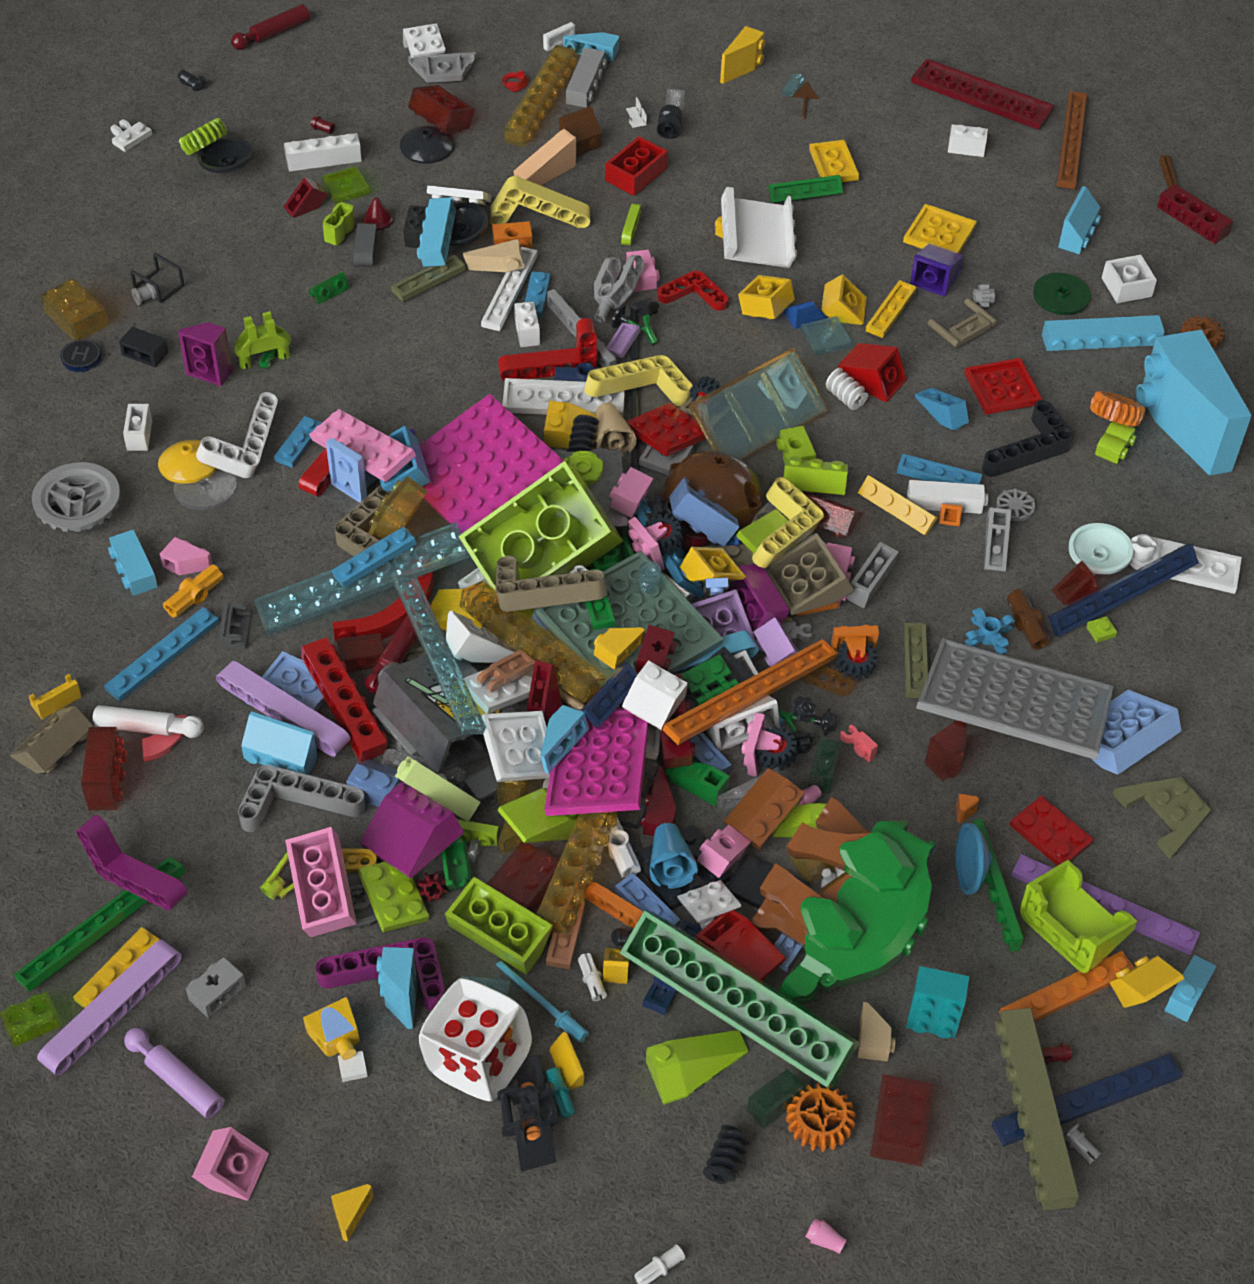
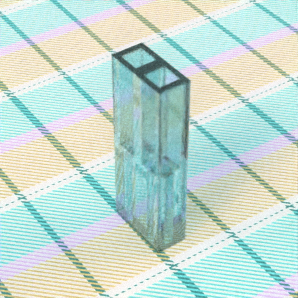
M792 74L781 90V95L792 97L803 81V75Z

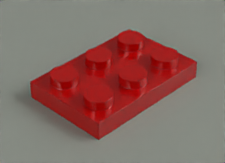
M1042 795L1014 817L1009 826L1057 866L1067 860L1072 862L1092 845L1094 841L1089 834Z

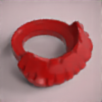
M523 70L511 72L502 77V84L513 92L521 91L529 82V77ZM510 78L520 79L518 82H506Z

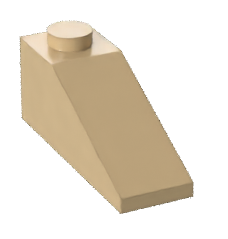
M518 239L463 253L468 270L509 272L525 268L524 256Z

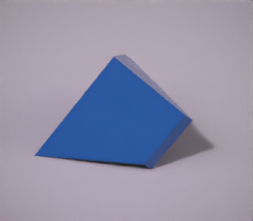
M814 301L789 306L783 311L795 330L828 320L815 306Z

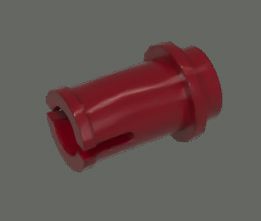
M314 116L311 120V127L314 130L319 129L332 134L335 129L334 123L323 120L321 116Z
M1060 1043V1046L1041 1048L1045 1063L1057 1061L1067 1063V1060L1072 1058L1070 1046L1064 1043Z

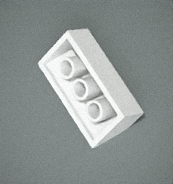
M357 133L284 143L289 171L362 162Z

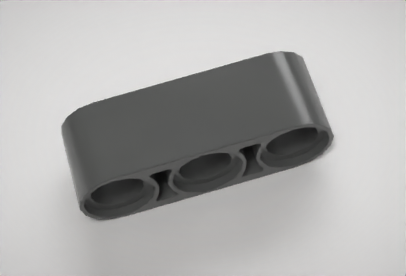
M357 224L353 254L354 266H374L377 224Z

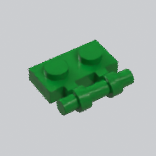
M720 654L681 674L682 680L688 683L687 689L691 696L698 692L702 695L695 699L698 706L738 685L736 679L729 682L725 680L731 676V671ZM716 683L719 685V687L711 691L708 690V687Z

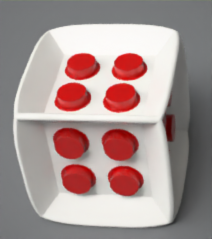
M463 978L454 982L441 997L425 1020L419 1034L421 1052L428 1069L443 1082L486 1101L495 1100L497 1092L507 1087L524 1062L532 1043V1035L526 1013L517 1002L485 985Z

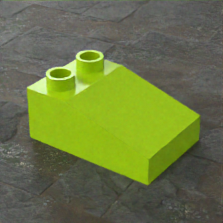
M565 461L458 536L496 597L497 561L504 556L516 558L520 580L567 574L578 565H583L585 568L623 542V539L579 472Z

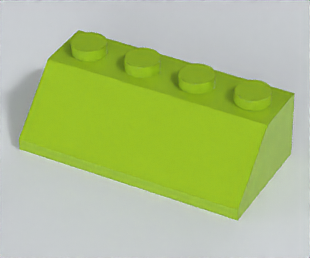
M475 877L471 879L445 913L448 926L526 975L540 958L553 928L552 924Z

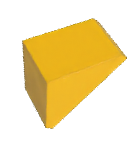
M605 948L603 982L627 984L629 959L620 954L622 949Z
M368 1184L331 1196L344 1241H349L373 1199L372 1186Z

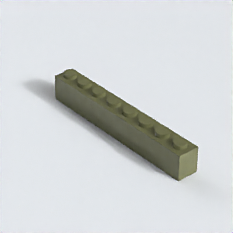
M1031 1008L1001 1011L998 1021H995V1030L997 1036H1001V1055L1003 1059L1006 1058L1008 1065L1006 1067L1007 1079L1009 1082L1012 1081L1013 1085L1012 1100L1014 1105H1018V1125L1020 1129L1023 1128L1024 1130L1023 1144L1025 1152L1030 1154L1029 1169L1031 1176L1036 1179L1035 1194L1037 1201H1041L1043 1211L1073 1208L1079 1195Z

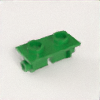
M342 271L311 287L309 291L310 297H315L317 304L320 305L350 289L345 272Z

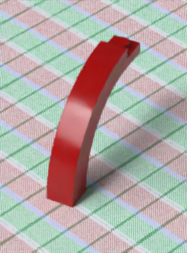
M433 555L411 558L412 575L410 582L403 594L386 609L363 618L332 622L335 642H347L357 639V644L360 646L394 635L414 604L426 606L434 586Z

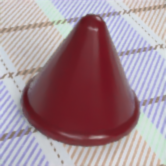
M375 197L367 211L363 214L362 222L377 224V230H382L389 227L394 218L393 214L381 200Z

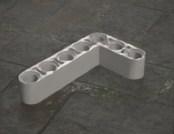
M264 765L257 769L239 806L238 814L241 828L247 832H253L262 825L274 797L351 817L361 816L366 810L364 792L360 788L271 765Z

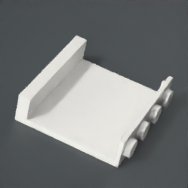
M726 187L721 197L724 259L790 268L792 262L797 258V250L795 249L796 235L793 231L795 220L792 218L794 205L791 204V196L787 197L784 205L734 198V188Z

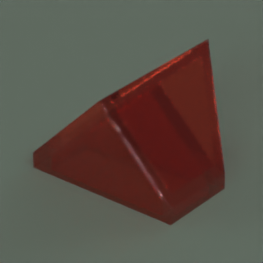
M1081 561L1051 590L1063 605H1070L1097 591V579L1086 563Z

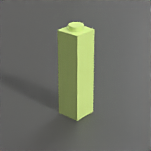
M408 756L398 766L395 777L466 821L471 819L480 804V801Z

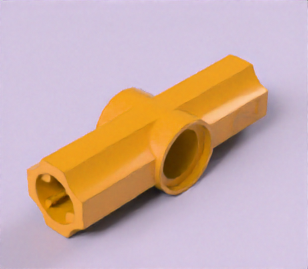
M213 564L209 565L195 578L188 577L184 579L180 584L179 591L163 603L164 609L174 618L178 617L192 604L198 605L206 599L208 591L224 579L223 574Z

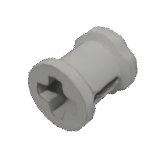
M149 283L139 289H131L132 296L137 305H141L143 301L151 298L157 299L155 288Z

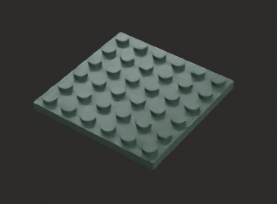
M642 551L603 571L615 626L593 631L585 601L536 608V615L600 687L611 678L623 663H629L635 670L642 646L641 644L615 670L594 656L595 639L610 628L642 627L645 629L644 637L648 625L675 632L673 641L677 642L674 654H669L668 659H671L668 672L671 674L723 643V638Z

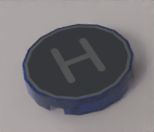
M76 340L64 346L60 358L62 364L69 371L86 372L92 366L95 368L101 361V351L99 346L93 341Z

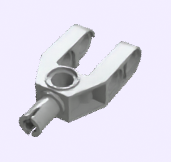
M632 255L628 258L626 264L623 265V271L619 280L617 278L621 271L620 260L616 257H609L604 260L594 282V299L599 303L598 310L594 315L596 321L605 323L609 311L619 308L633 293L644 267V262L640 255Z

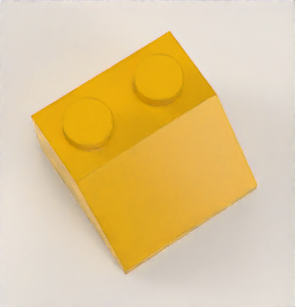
M842 274L825 284L821 311L834 322L862 325L864 324L867 297Z
M691 547L680 565L686 578L692 582H705L706 579L728 578V581L744 580L746 577L723 548Z
M1146 955L1134 962L1136 966L1132 969L1126 967L1116 972L1117 978L1109 983L1123 1007L1126 1008L1149 1001L1185 978L1159 956L1149 959Z

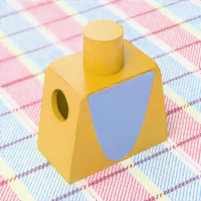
M347 997L303 1017L308 1035L327 1057L340 1053L343 1060H348L356 1054L353 1046L357 1045L360 1039Z

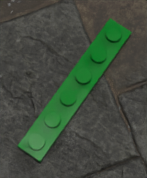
M982 818L974 819L972 823L981 830L988 844L989 852L992 855V864L989 866L984 883H987L989 888V901L994 903L996 908V921L1001 923L1003 929V942L1008 944L1010 952L1020 951L1023 936Z

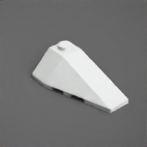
M451 610L448 613L446 645L451 649L450 653L456 659H466L470 662L495 663L520 649L527 654L523 648L503 637L499 639L489 629L483 627L481 630L473 624V620Z

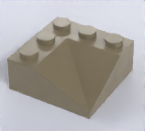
M818 534L780 557L769 567L764 568L784 602L788 605L791 615L835 603L854 591Z

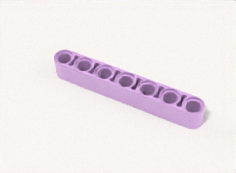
M231 661L216 676L218 683L224 689L268 717L314 732L316 747L330 756H335L350 741L349 734L343 728L236 661Z
M164 940L154 943L41 1049L37 1057L38 1061L56 1076L62 1075L179 964L182 958L181 953Z

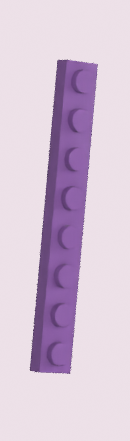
M1021 854L1011 876L1029 883L1053 868ZM1082 881L1081 888L1111 915L1114 916L1120 910L1130 913L1137 920L1134 931L1191 955L1200 932Z

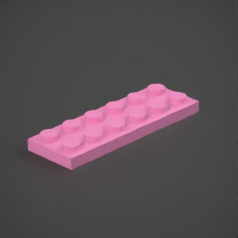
M340 409L332 413L329 418L309 434L312 441L326 449V441L332 437L344 443L354 452L360 453L363 457L364 470L384 482H387L416 456L413 449Z

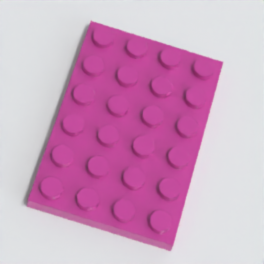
M616 708L600 727H594L586 717L589 730L550 772L544 808L546 816L640 810L650 723L624 708Z

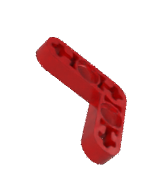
M701 271L687 273L660 286L657 290V299L664 304L671 303L695 291L714 310L722 311L728 306V296ZM677 286H685L686 288L679 289ZM710 289L712 292H704L703 290Z

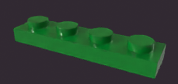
M840 175L768 185L770 202L772 204L784 203L788 196H791V201L841 195L843 193Z

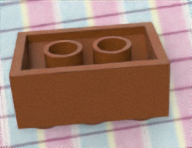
M767 768L723 822L726 825L732 826L751 841L750 844L760 852L804 799L805 793L787 778Z

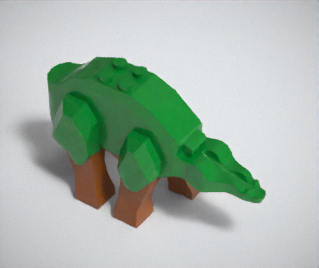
M831 797L815 821L817 828L810 827L803 822L801 823L787 845V853L795 859H815L845 872L816 893L775 863L760 886L761 895L766 897V899L751 920V923L760 932L778 931L803 946L806 950L805 959L782 983L781 993L798 1004L810 1003L817 997L821 987L826 991H831L836 986L845 987L880 976L901 961L904 955L910 956L916 946L915 937L917 934L922 936L929 925L927 916L932 884L927 865L937 843L933 840L927 843L907 832L910 823L906 820L880 821L869 832L860 825L839 801Z

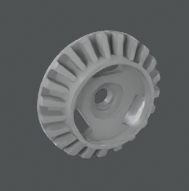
M86 462L65 464L49 471L37 482L32 493V504L38 519H41L43 524L50 525L52 529L62 528L63 532H68L69 530L79 532L85 529H92L97 524L101 525L104 523L105 518L112 516V511L117 510L118 502L121 499L120 487L116 477L108 469ZM75 495L82 496V498L79 500L71 499ZM57 504L64 515L56 513L51 507Z

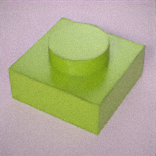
M1107 616L1087 623L1086 627L1096 643L1114 638L1117 635L1116 629Z

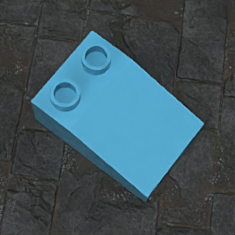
M1202 330L1156 337L1152 354L1147 355L1144 361L1146 374L1143 384H1139L1136 388L1137 402L1142 404L1144 408H1148L1154 421L1209 476L1232 472L1252 416Z

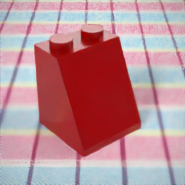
M858 343L838 364V368H842L843 373H848L849 377L854 379V382L857 381L860 384L859 386L865 388L864 392L883 402H888L907 381L898 347Z

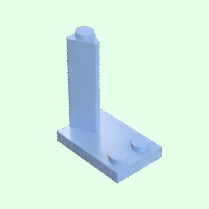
M331 437L326 441L331 484L358 502H362L367 497L366 488L378 478L364 470L363 457L360 453L354 452L344 443Z

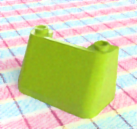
M1067 860L1027 884L1020 913L1023 920L1080 972L1087 973L1094 969L1134 931L1137 920L1130 913L1123 910L1116 912L1114 916L1111 915L1081 888L1083 881L1082 872Z

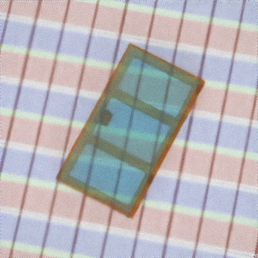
M794 348L785 351L689 404V409L713 451H723L741 460L779 439L780 430L802 426L829 410Z

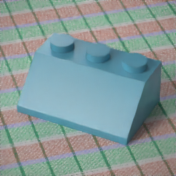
M1082 187L1064 220L1058 248L1080 254L1083 248H1087L1090 239L1088 237L1092 238L1095 226H1098L1101 220V215H1099L1101 207L1087 187Z
M251 711L241 745L244 759L252 764L271 765L309 775L318 759L314 732Z
M383 947L382 957L377 958L378 983L381 984L380 997H384L385 1006L407 1029H413L417 993L413 948Z

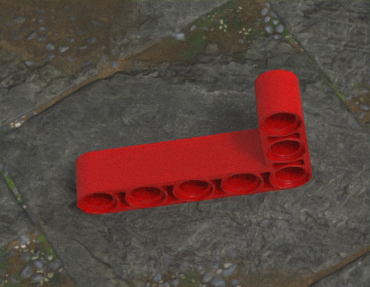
M583 318L577 322L576 348L512 354L500 357L498 359V367L501 379L505 381V378L536 379L555 377V367L576 368L581 363H589L593 368H596L597 335L594 322L589 318Z

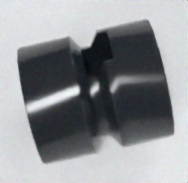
M665 105L661 108L657 124V133L661 137L674 139L678 136L682 120V111L679 107Z

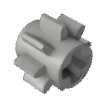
M989 284L978 285V289L973 290V301L978 303L980 307H989V303H994L995 291L994 289H989Z

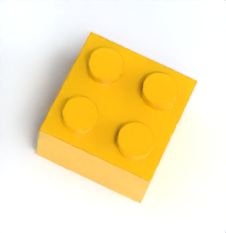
M758 275L738 294L743 315L767 319L777 318L795 300L791 279Z

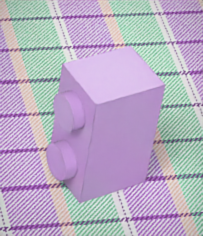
M775 617L753 632L757 638L755 643L761 652L765 651L767 655L765 660L770 667L799 652L783 625Z

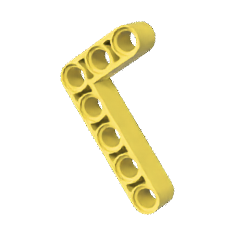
M517 176L507 179L490 207L491 224L507 223L518 204L578 228H586L590 224V207L587 204Z
M657 355L591 370L588 373L584 391L589 396L599 397L656 383L674 405L681 407L690 399L691 393L689 391L693 385L670 358L664 355Z
M783 477L775 480L766 497L789 521L765 538L753 554V562L761 568L769 567L810 535L824 517L822 510Z

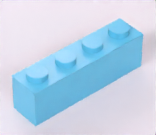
M451 197L429 199L428 207L425 209L426 219L423 220V233L420 234V247L417 248V257L421 259L423 267L446 265L456 214Z

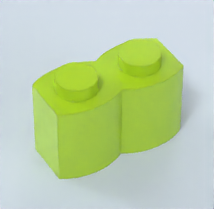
M340 202L333 208L332 213L324 218L323 232L325 242L339 245L345 239L346 234L353 230L355 226L353 205Z
M1112 421L1101 437L1095 455L1115 464H1118L1120 459L1125 460L1129 451L1128 447H1133L1137 436L1134 435L1136 429Z

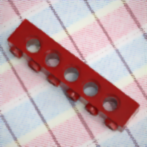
M325 637L302 646L301 659L337 723L349 734V744L358 760L362 762L385 754L388 738L384 731H380L376 716L369 712L365 697L360 696L356 681L353 678L350 679L345 662L340 661L335 645L330 644L328 638Z

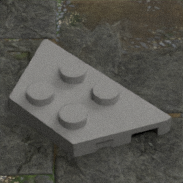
M475 52L435 54L416 58L408 56L409 64L427 83L462 81L476 60Z

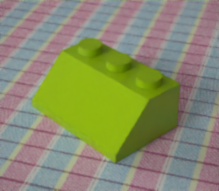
M800 457L785 458L783 478L789 480L800 491L845 495L848 464H844L841 461L823 462L820 459L802 460Z

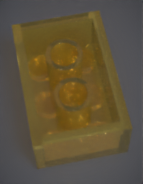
M74 278L40 295L44 313L74 342L83 340L109 326L106 309Z
M409 476L403 482L398 480L392 488L390 495L387 494L383 498L379 508L374 513L375 516L369 523L371 528L368 534L378 540H382L401 527H406L428 491Z

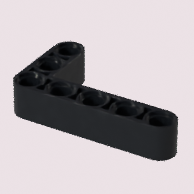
M1039 400L1034 405L1031 420L1041 434L989 450L984 456L982 472L988 477H995L1067 453L1071 447L1073 431L1050 402Z

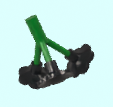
M647 298L636 301L629 306L630 309L640 313L645 327L625 316L624 305L617 309L612 319V328H615L621 322L637 325L640 327V330L645 332L651 345L659 342L650 324V317L658 312L659 303L657 301Z

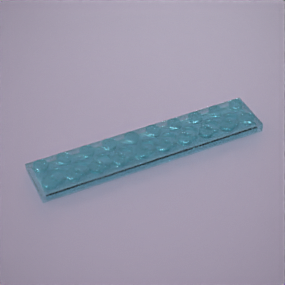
M455 522L415 537L416 545L346 588H343L333 576L332 571L329 570L254 599L267 635L471 557L458 537L462 533L457 523Z

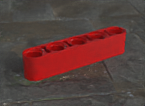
M326 448L304 472L298 484L299 489L317 497H320L331 484Z

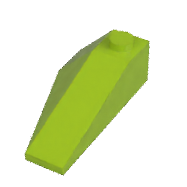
M735 1030L675 1039L648 1047L646 1063L662 1103L665 1105L690 1096L694 1093L695 1089L704 1083L706 1084L717 1073L727 1069L748 1053V1049L740 1031Z

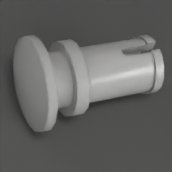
M1078 1123L1063 1135L1064 1140H1067L1070 1143L1069 1147L1071 1149L1075 1148L1091 1165L1096 1160L1095 1158H1098L1102 1153L1085 1138L1086 1134L1084 1132L1080 1133L1077 1130L1080 1126Z

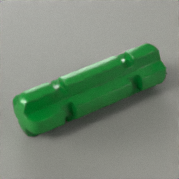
M277 348L264 351L263 356L259 360L261 368L268 369L277 354Z

